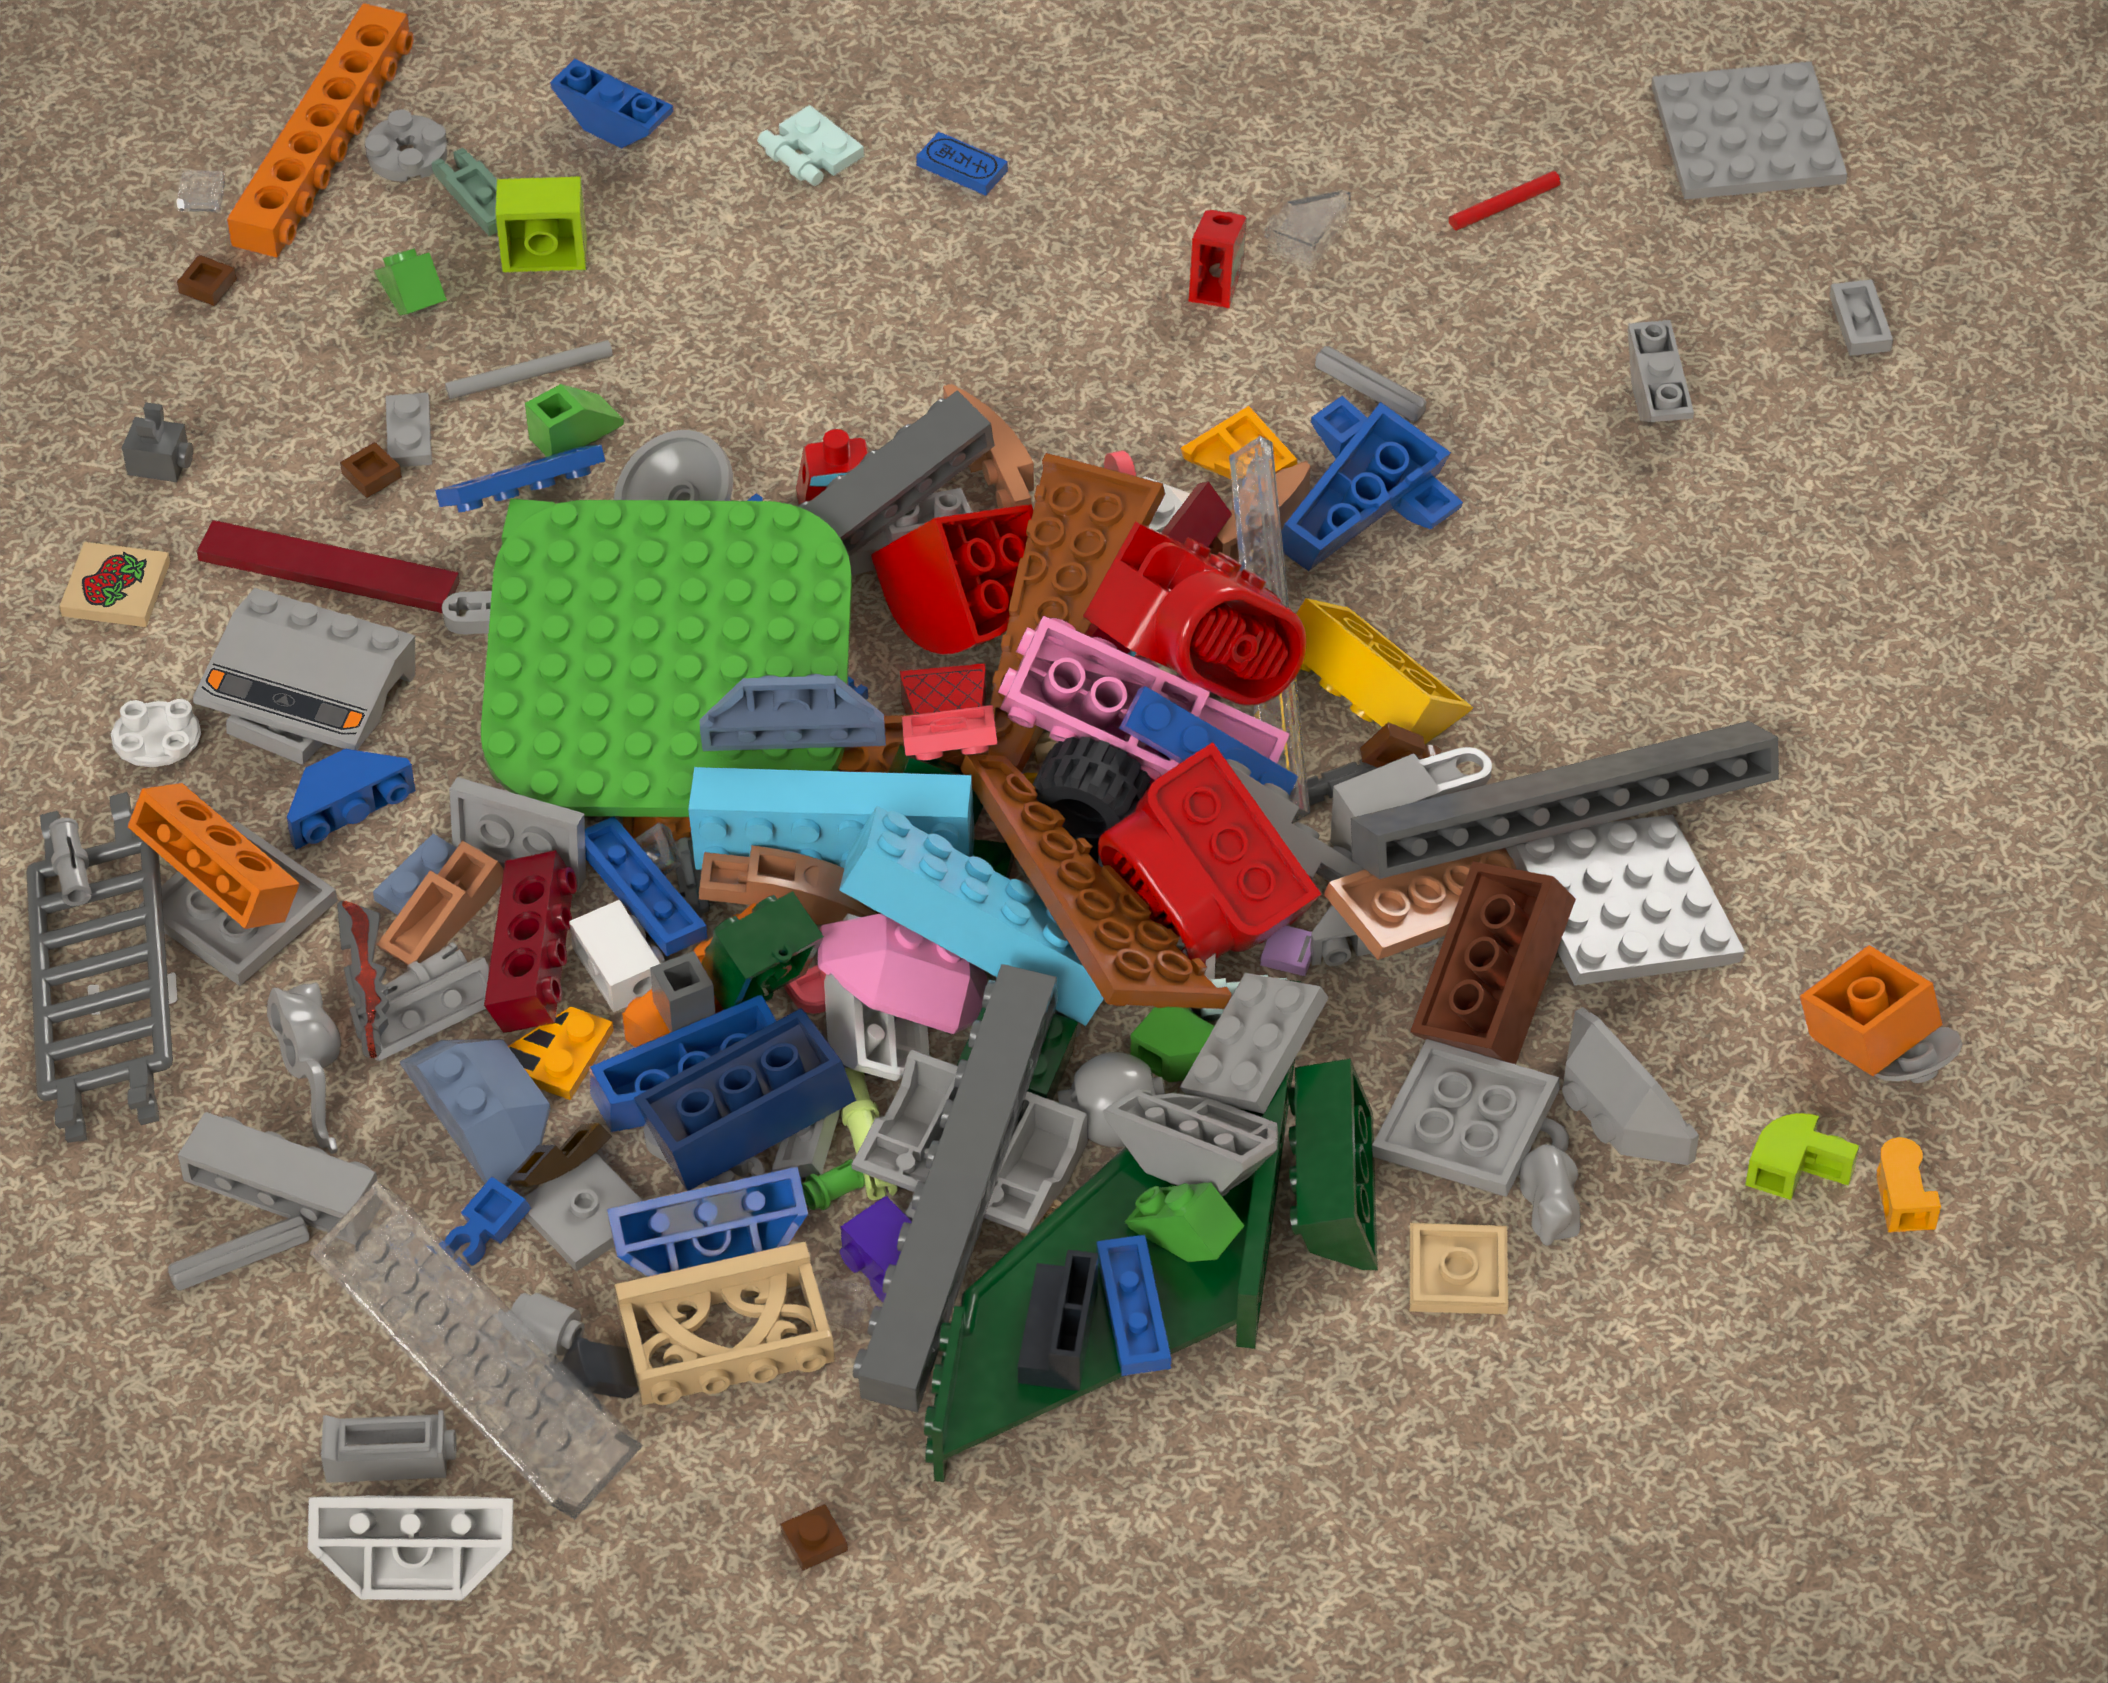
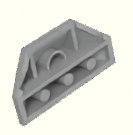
M1584 1007L1576 1010L1562 1088L1567 1104L1574 1111L1581 1110L1591 1121L1592 1129L1597 1138L1605 1144L1610 1142L1620 1155L1682 1165L1693 1163L1696 1159L1699 1134L1691 1124H1687L1683 1120L1678 1107L1660 1084L1602 1020L1589 1013Z
M1136 1089L1103 1110L1106 1121L1145 1173L1178 1186L1183 1183L1190 1185L1211 1182L1221 1196L1226 1195L1229 1190L1248 1179L1277 1150V1123L1208 1097L1177 1093L1152 1095L1151 1090Z

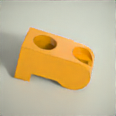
M1897 1137L1890 1139L1884 1143L1880 1151V1163L1877 1167L1876 1177L1888 1233L1934 1230L1937 1227L1941 1209L1938 1191L1924 1192L1920 1175L1923 1152L1918 1144L1907 1138Z

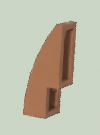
M462 840L438 875L431 870L377 943V946L406 965L414 961L421 963L440 951L491 899L502 884L503 867L497 860Z

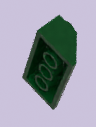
M1351 1058L1294 1067L1295 1087L1288 1088L1289 1106L1292 1115L1295 1116L1296 1125L1289 1127L1290 1147L1293 1155H1296V1165L1289 1168L1291 1188L1293 1194L1297 1195V1205L1290 1207V1220L1295 1235H1302L1309 1253L1361 1270H1378L1375 1159L1372 1151V1144L1374 1142L1372 1108Z

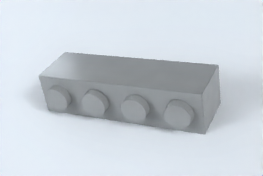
M205 1112L178 1153L183 1181L286 1218L300 1215L306 1225L353 1242L381 1198L376 1172L366 1165L355 1161L349 1163L332 1157L322 1149L314 1146L304 1147L287 1141L275 1132H262L250 1128L229 1116L219 1117Z

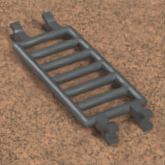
M127 792L109 796L111 813L114 820L115 841L84 850L88 854V867L141 853L142 870L89 884L92 894L91 899L85 904L143 889L144 906L48 931L47 914L76 907L69 906L62 901V891L46 895L45 879L57 876L53 871L51 863L54 849L51 836L49 835V826L53 821L61 818L58 811L40 815L41 830L44 837L45 860L30 864L26 871L36 1091L38 1098L43 1101L57 1099L55 1125L58 1129L65 1128V1140L67 1143L87 1140L86 1125L82 1114L81 1092L127 1080L130 1081V1089L127 1095L128 1106L131 1110L137 1109L139 1123L145 1125L159 1121L153 1073L165 1071L173 1063L160 858L156 851L128 828L134 809H131L130 796ZM145 925L146 943L50 968L49 950ZM148 962L149 979L51 1004V987ZM150 998V1017L53 1042L52 1024ZM152 1036L153 1054L55 1080L54 1061Z

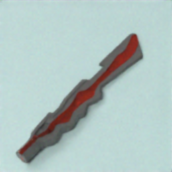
M340 901L337 904L341 949L351 948L352 964L344 967L349 996L355 1006L350 1007V1012L357 1037L362 1041L364 1056L376 1058L381 1054L382 1050L381 1035L389 1025L385 1014L390 1007L389 1000L386 998V995L389 993L388 987L381 983L386 973V967L373 963L381 915L378 912L354 903Z

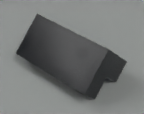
M1067 1250L1065 1266L1037 1263L1018 1362V1383L1080 1391L1098 1290V1253Z

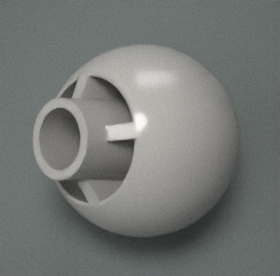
M1109 1052L1095 1056L1085 1062L1075 1073L1071 1089L1058 1091V1098L1060 1104L1087 1113L1089 1140L1106 1147H1125L1124 1143L1106 1121L1103 1110L1136 1089L1151 1090L1152 1095L1165 1094L1162 1076L1153 1078L1151 1068L1141 1059L1127 1053Z

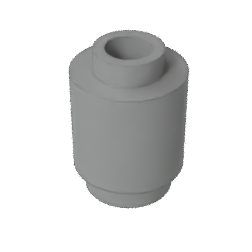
M522 1293L514 1302L507 1323L508 1328L516 1332L517 1338L558 1356H562L570 1348L576 1337L582 1338L585 1328L584 1323L581 1322L579 1310L539 1293H534L532 1296Z

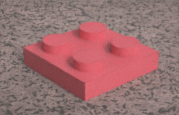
M992 705L902 717L905 755H915L917 760L937 759L943 756V751L961 749L962 754H978L988 751V745L997 744Z

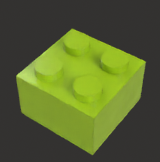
M581 176L497 179L495 215L502 272L586 270L587 232Z

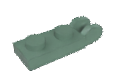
M464 148L453 152L455 163L460 169L456 172L441 158L433 161L431 164L434 175L444 185L446 190L488 236L498 233L495 215L496 177L480 160L476 161Z

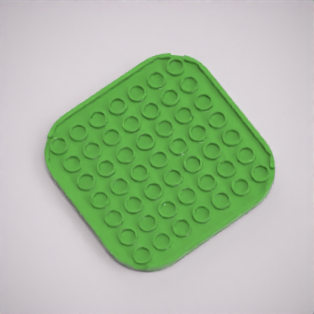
M575 500L550 506L524 520L503 543L497 555L493 572L481 719V742L487 767L496 783H500L509 792L584 813V816L689 817L694 767L837 771L845 747L703 751L700 719L743 678H760L767 675L805 677L811 674H821L824 676H838L848 684L852 576L849 556L842 540L824 520L810 511L791 504L773 501Z

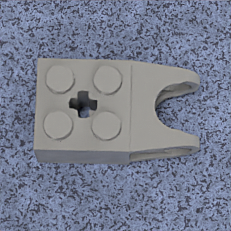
M1471 747L1457 748L1421 760L1415 754H1411L1334 785L1330 842L1333 846H1339L1352 852V817L1485 785L1491 778L1492 763L1490 758L1484 752ZM1472 761L1479 764L1482 770L1475 774L1465 775L1457 769V766L1462 762Z

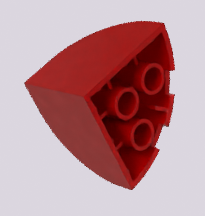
M1032 504L936 517L871 554L887 605L899 627L913 642L933 653L954 654L980 646L1007 631L1010 618L1008 610L1020 558L1024 556L1028 538L1026 533L1028 521L1032 520L1034 511Z

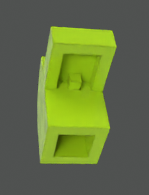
M1796 1113L1779 1117L1770 1122L1760 1133L1749 1160L1745 1185L1789 1200L1793 1197L1803 1171L1849 1186L1855 1171L1859 1145L1847 1142L1839 1136H1828L1816 1132L1819 1119L1817 1115Z

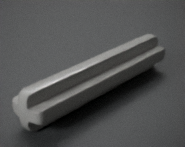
M1324 346L1315 357L1317 369L1379 403L1382 402L1411 421H1417L1424 414L1426 400L1423 397L1330 346Z
M300 1215L293 1216L171 1263L168 1266L170 1279L176 1290H184L305 1243L309 1240L308 1228Z

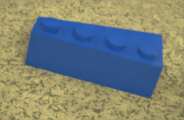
M1380 402L1285 523L1274 547L1307 571H1310L1401 503L1404 495L1432 475L1434 477L1439 475L1451 452Z
M763 996L754 997L590 1066V1095L610 1132L642 1127L646 1122L635 1103L634 1097L776 1022V1019Z

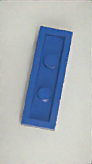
M1145 1235L1097 1241L1096 1253H1098V1263L1121 1375L1171 1369V1355Z

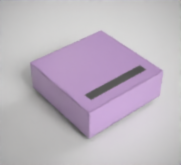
M1285 925L1267 939L1261 956V966L1306 976L1311 961L1310 945L1312 932Z

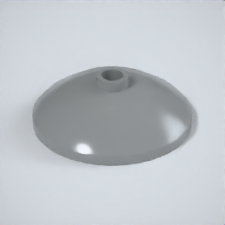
M676 430L664 433L644 444L627 462L618 479L614 500L730 501L733 490V472L730 460L725 451L713 439L703 433L692 430Z

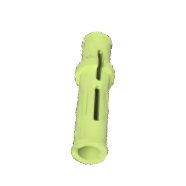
M848 1067L845 1068L856 1101L841 1110V1119L843 1125H847L850 1130L857 1155L875 1118L879 1117V1110L877 1104L873 1103L870 1099L864 1072ZM863 1173L867 1197L870 1200H878L887 1196L885 1186L888 1187L889 1194L892 1196L897 1192L896 1185Z

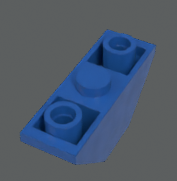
M574 59L550 82L551 89L584 131L619 148L649 136L674 112L673 105L577 59Z
M343 749L306 767L287 815L293 847L297 850L309 843H319L329 833L347 824H357L363 821L370 813L388 804L402 802L410 793L416 791L410 761L402 757Z

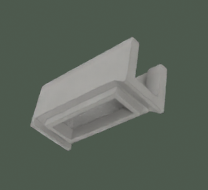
M438 1410V1415L338 1419L323 1415L321 1460L326 1483L447 1478V1460H456L455 1429L447 1430L443 1410Z

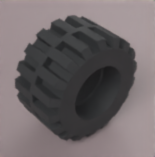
M1070 737L1066 738L1064 742L1058 741L1050 749L1033 785L1036 788V793L1038 794L1036 799L1039 803L1057 810L1065 818L1062 827L1076 840L1077 833L1103 834L1106 830L1134 813L1138 802L1151 785L1149 783L1151 778L1146 771L1140 769L1142 765L1136 759L1130 758L1124 750L1110 746V743L1102 740L1100 742L1094 741L1090 737H1082L1081 740Z

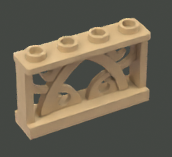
M806 1242L614 1284L617 1310L629 1348L642 1405L651 1403L668 1405L676 1402L682 1396L699 1392L717 1394L726 1390L730 1385L747 1381L765 1383L774 1379L778 1374L796 1370L813 1372L822 1368L826 1363L835 1362L833 1337L810 1263ZM801 1285L807 1307L785 1304L787 1288ZM759 1295L754 1299V1304L746 1303L741 1299ZM726 1302L735 1312L759 1319L751 1331L733 1348L719 1346L692 1333L707 1320L711 1311V1305ZM696 1309V1314L687 1321H685L687 1315L680 1313ZM781 1317H793L803 1320L810 1326L811 1333L781 1339L787 1333L798 1335L796 1326L788 1321L781 1320ZM649 1319L659 1333L642 1345L636 1322ZM671 1343L672 1346L664 1354V1365L672 1359H678L681 1362L653 1368L649 1363L653 1353L658 1348Z

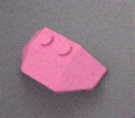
M881 913L826 924L819 928L824 938L818 948V968L827 975L833 974L843 988L869 1008L951 1034L972 1026L975 1019L978 1018L982 1009L987 977L984 970Z

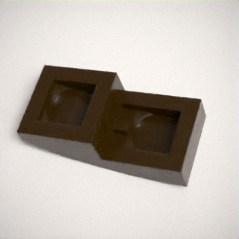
M600 1123L581 1124L560 1149L556 1145H538L507 1181L513 1187H532L556 1179L588 1160L612 1136Z

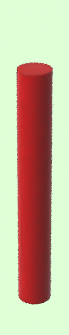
M1551 171L1449 216V224L1455 231H1458L1560 186V177L1557 172Z

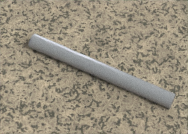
M609 340L447 382L445 383V388L449 399L608 358L613 356Z

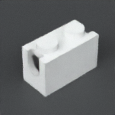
M620 900L569 921L572 947L613 1012L627 1007L633 999L642 997L652 989L650 967L665 962L664 957L656 945L652 947L648 945L645 940L644 928L634 915L628 914Z

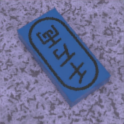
M939 131L916 156L918 167L985 196L1008 172V161Z

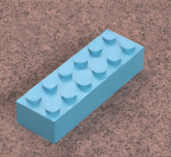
M694 767L689 802V818L695 869L702 870L704 852L750 857L751 845L803 854L845 868L849 849L876 806L887 812L895 811L902 814L911 822L912 826L927 834L942 836L954 849L971 857L973 856L975 838L971 775Z
M876 806L849 849L839 891L996 977L998 976L1001 964L1057 977L1058 1003L1055 1010L1086 1026L1104 998L1041 897L1035 894L1032 888L1018 879L1010 880L995 872L985 860L976 856L968 857L957 851L942 836L927 834L912 826L911 822L902 814L895 811L887 812Z

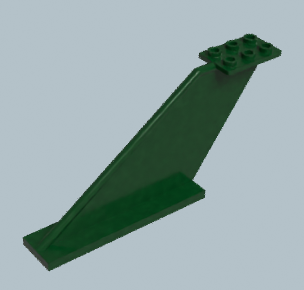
M1295 1059L1265 1113L1240 1109L1277 1123L1278 1143L1277 1150L1248 1179L1222 1196L1244 1225L1223 1253L1215 1260L1186 1262L1146 1238L1170 1355L1236 1324V1347L1251 1349L1256 1347L1289 1109L1288 1088L1292 1087ZM1126 1146L967 1288L962 1294L960 1306H954L951 1323H942L939 1351L943 1352L942 1362L934 1366L932 1378V1394H935L934 1406H927L924 1423V1436H928L925 1462L933 1463L934 1481L944 1482L949 1457L1124 1377L1121 1375L1098 1263V1290L1080 1391L1018 1383V1362L1037 1263L1065 1266L1067 1250L1096 1253L1097 1241L1140 1236V1234L1131 1230L1125 1223L1126 1219L1136 1209L1135 1203L1138 1197L1146 1190L1155 1186L1159 1188L1178 1186L1145 1173Z

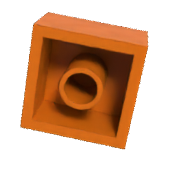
M1870 945L1800 995L1809 1035L1818 1043L1871 1076H1875L1943 1025L1933 983Z

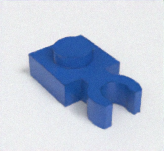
M491 1177L460 1212L467 1221L466 1225L454 1228L447 1235L445 1244L452 1252H455L463 1244L470 1243L462 1255L473 1266L484 1256L486 1242L492 1238L501 1244L530 1211L531 1206L525 1198L494 1177Z

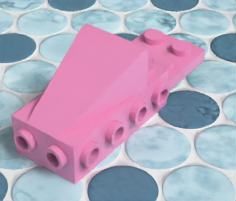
M1045 616L1042 617L1035 630L1026 628L1016 650L1017 653L1024 655L1017 671L1009 667L998 693L1005 695L1000 709L1008 712V718L1014 723L1027 728H1032L1033 725L1050 731L1049 736L1056 742H1064L1066 738L1075 737L1079 740L1082 737H1090L1094 741L1100 742L1102 740L1108 742L1110 746L1117 749L1120 748L1127 752L1130 758L1136 759L1142 765L1140 769L1146 771L1151 778L1150 784L1179 763L1119 728L1138 689L1141 687H1148L1275 763H1278L1290 735L1283 730L1208 697L1209 691L1190 683L1181 675L1174 676L1159 669L1157 664L1146 658L1130 656L1117 650L1114 644L1105 639L1091 638L1076 631L1074 626L1057 618L1049 619Z

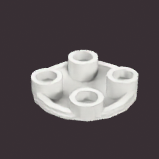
M184 699L143 703L138 700L129 701L121 707V717L115 722L111 732L112 745L116 753L127 762L145 767L170 765L185 758L197 746L201 736L199 720L193 714L192 705Z

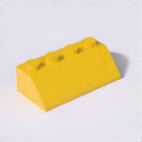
M1306 598L1296 612L1304 626L1307 641L1306 654L1301 669L1307 672L1312 670L1321 677L1318 682L1321 687L1335 696L1341 697L1343 695L1352 702L1350 710L1360 718L1368 722L1374 720L1381 727L1388 722L1423 736L1424 744H1427L1473 709L1469 703L1350 608Z

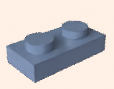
M432 834L373 891L374 901L398 915L431 870L438 875L456 850V847L437 835Z

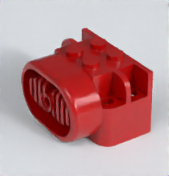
M1135 521L1083 617L1137 654L1174 670L1190 683L1236 704L1245 706L1259 705L1274 699L1286 690L1302 667L1306 654V633L1300 618L1291 609L1280 602L1281 599L1276 594L1264 587L1267 581L1246 569L1240 571L1242 564L1221 552H1218L1217 556L1214 554L1208 556L1211 550L1187 537L1183 544Z
M1213 742L1157 778L1138 802L1135 812L1106 830L1100 836L1098 842V851L1102 865H1110L1150 906V918L1152 921L1163 925L1167 929H1172L1178 937H1181L1182 943L1185 946L1181 951L1186 949L1187 957L1191 961L1192 959L1199 958L1205 964L1206 960L1214 954L1216 960L1230 950L1244 952L1257 944L1263 943L1273 933L1288 923L1292 925L1297 922L1321 895V892Z

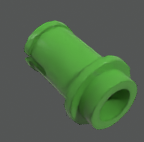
M852 1159L819 1176L810 1174L806 1177V1182L802 1184L806 1205L811 1210L817 1208L826 1210L830 1207L831 1201L855 1189L864 1187L865 1179L863 1173L852 1169Z

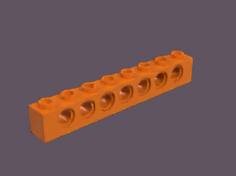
M362 3L229 214L227 222L233 247L277 258L285 244H292L298 223L302 217L310 215L314 198L319 189L324 190L328 186L332 168L336 162L344 160L350 139L353 135L360 134L366 113L370 108H375L378 105L381 89L386 81L391 82L394 79L397 63L402 55H408L412 49L413 33L409 31L407 13Z

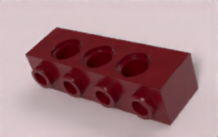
M556 850L505 860L484 1001L485 1008L503 1033L555 1023L557 1004L562 1000L560 982L562 967L567 963L565 946L567 931L570 930L569 921L572 920L570 911L572 894H575L577 891V880L573 869L565 865Z

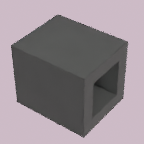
M694 951L650 967L653 1002L670 1033L715 1014L713 983Z

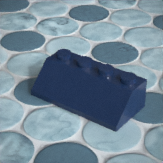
M800 1008L634 1097V1100L669 1166L686 1190L690 1191L855 1102L856 1098L842 1060L804 1010Z

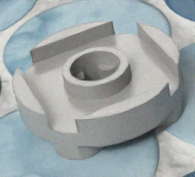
M407 110L393 111L388 115L387 120L382 121L369 132L365 140V151L369 165L376 174L392 181H408L407 177L421 175V179L434 174L431 164L433 161L439 158L444 161L447 159L446 130L435 121L423 116L412 115ZM402 145H414V148H407L403 151L399 150V147Z

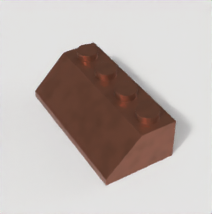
M1473 861L1410 1032L1424 1040L1429 1039L1516 1065L1576 898L1554 876Z

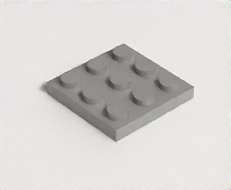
M237 821L232 825L235 829L300 883L285 922L244 929L179 871L166 881L161 888L164 933L241 986L336 903L338 899L335 888ZM144 901L139 904V907L144 906Z
M1426 1039L1372 1144L1373 1157L1507 1197L1520 1171L1522 1161L1529 1153L1560 1090L1559 1077Z

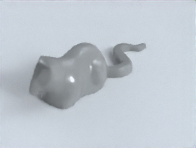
M318 983L302 984L290 990L272 988L268 998L267 1017L273 1032L278 1038L284 1065L294 1077L298 1079L308 1078L311 1088V1119L315 1138L320 1148H328L330 1154L336 1153L338 1151L336 1140L333 1137H329L325 1122L326 1077L323 1069L333 1063L339 1055L341 1047L339 1030L323 1010V1000Z
M1546 1117L1540 1130L1551 1136L1552 1144L1541 1145L1528 1153L1522 1161L1519 1176L1520 1190L1523 1196L1533 1205L1532 1228L1540 1237L1541 1242L1549 1246L1554 1240L1571 1238L1579 1234L1580 1206L1574 1194V1184L1578 1178L1577 1166L1570 1156L1565 1153L1568 1148L1569 1135L1564 1126Z

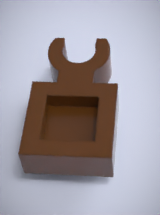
M1389 722L1360 747L1362 762L1377 768L1411 754H1415L1421 760L1442 753V750L1437 746L1425 745L1423 736Z

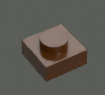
M198 255L177 280L178 291L180 294L215 306L237 280L235 268Z
M376 442L340 462L342 475L366 498L402 478L400 465Z
M826 1504L780 1523L781 1534L802 1571L848 1551L847 1541Z

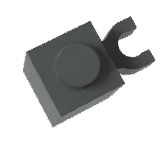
M145 402L143 407L145 418H134L122 446L127 475L177 483L182 469L189 468L193 459V445L187 440L185 424L164 421L162 404Z

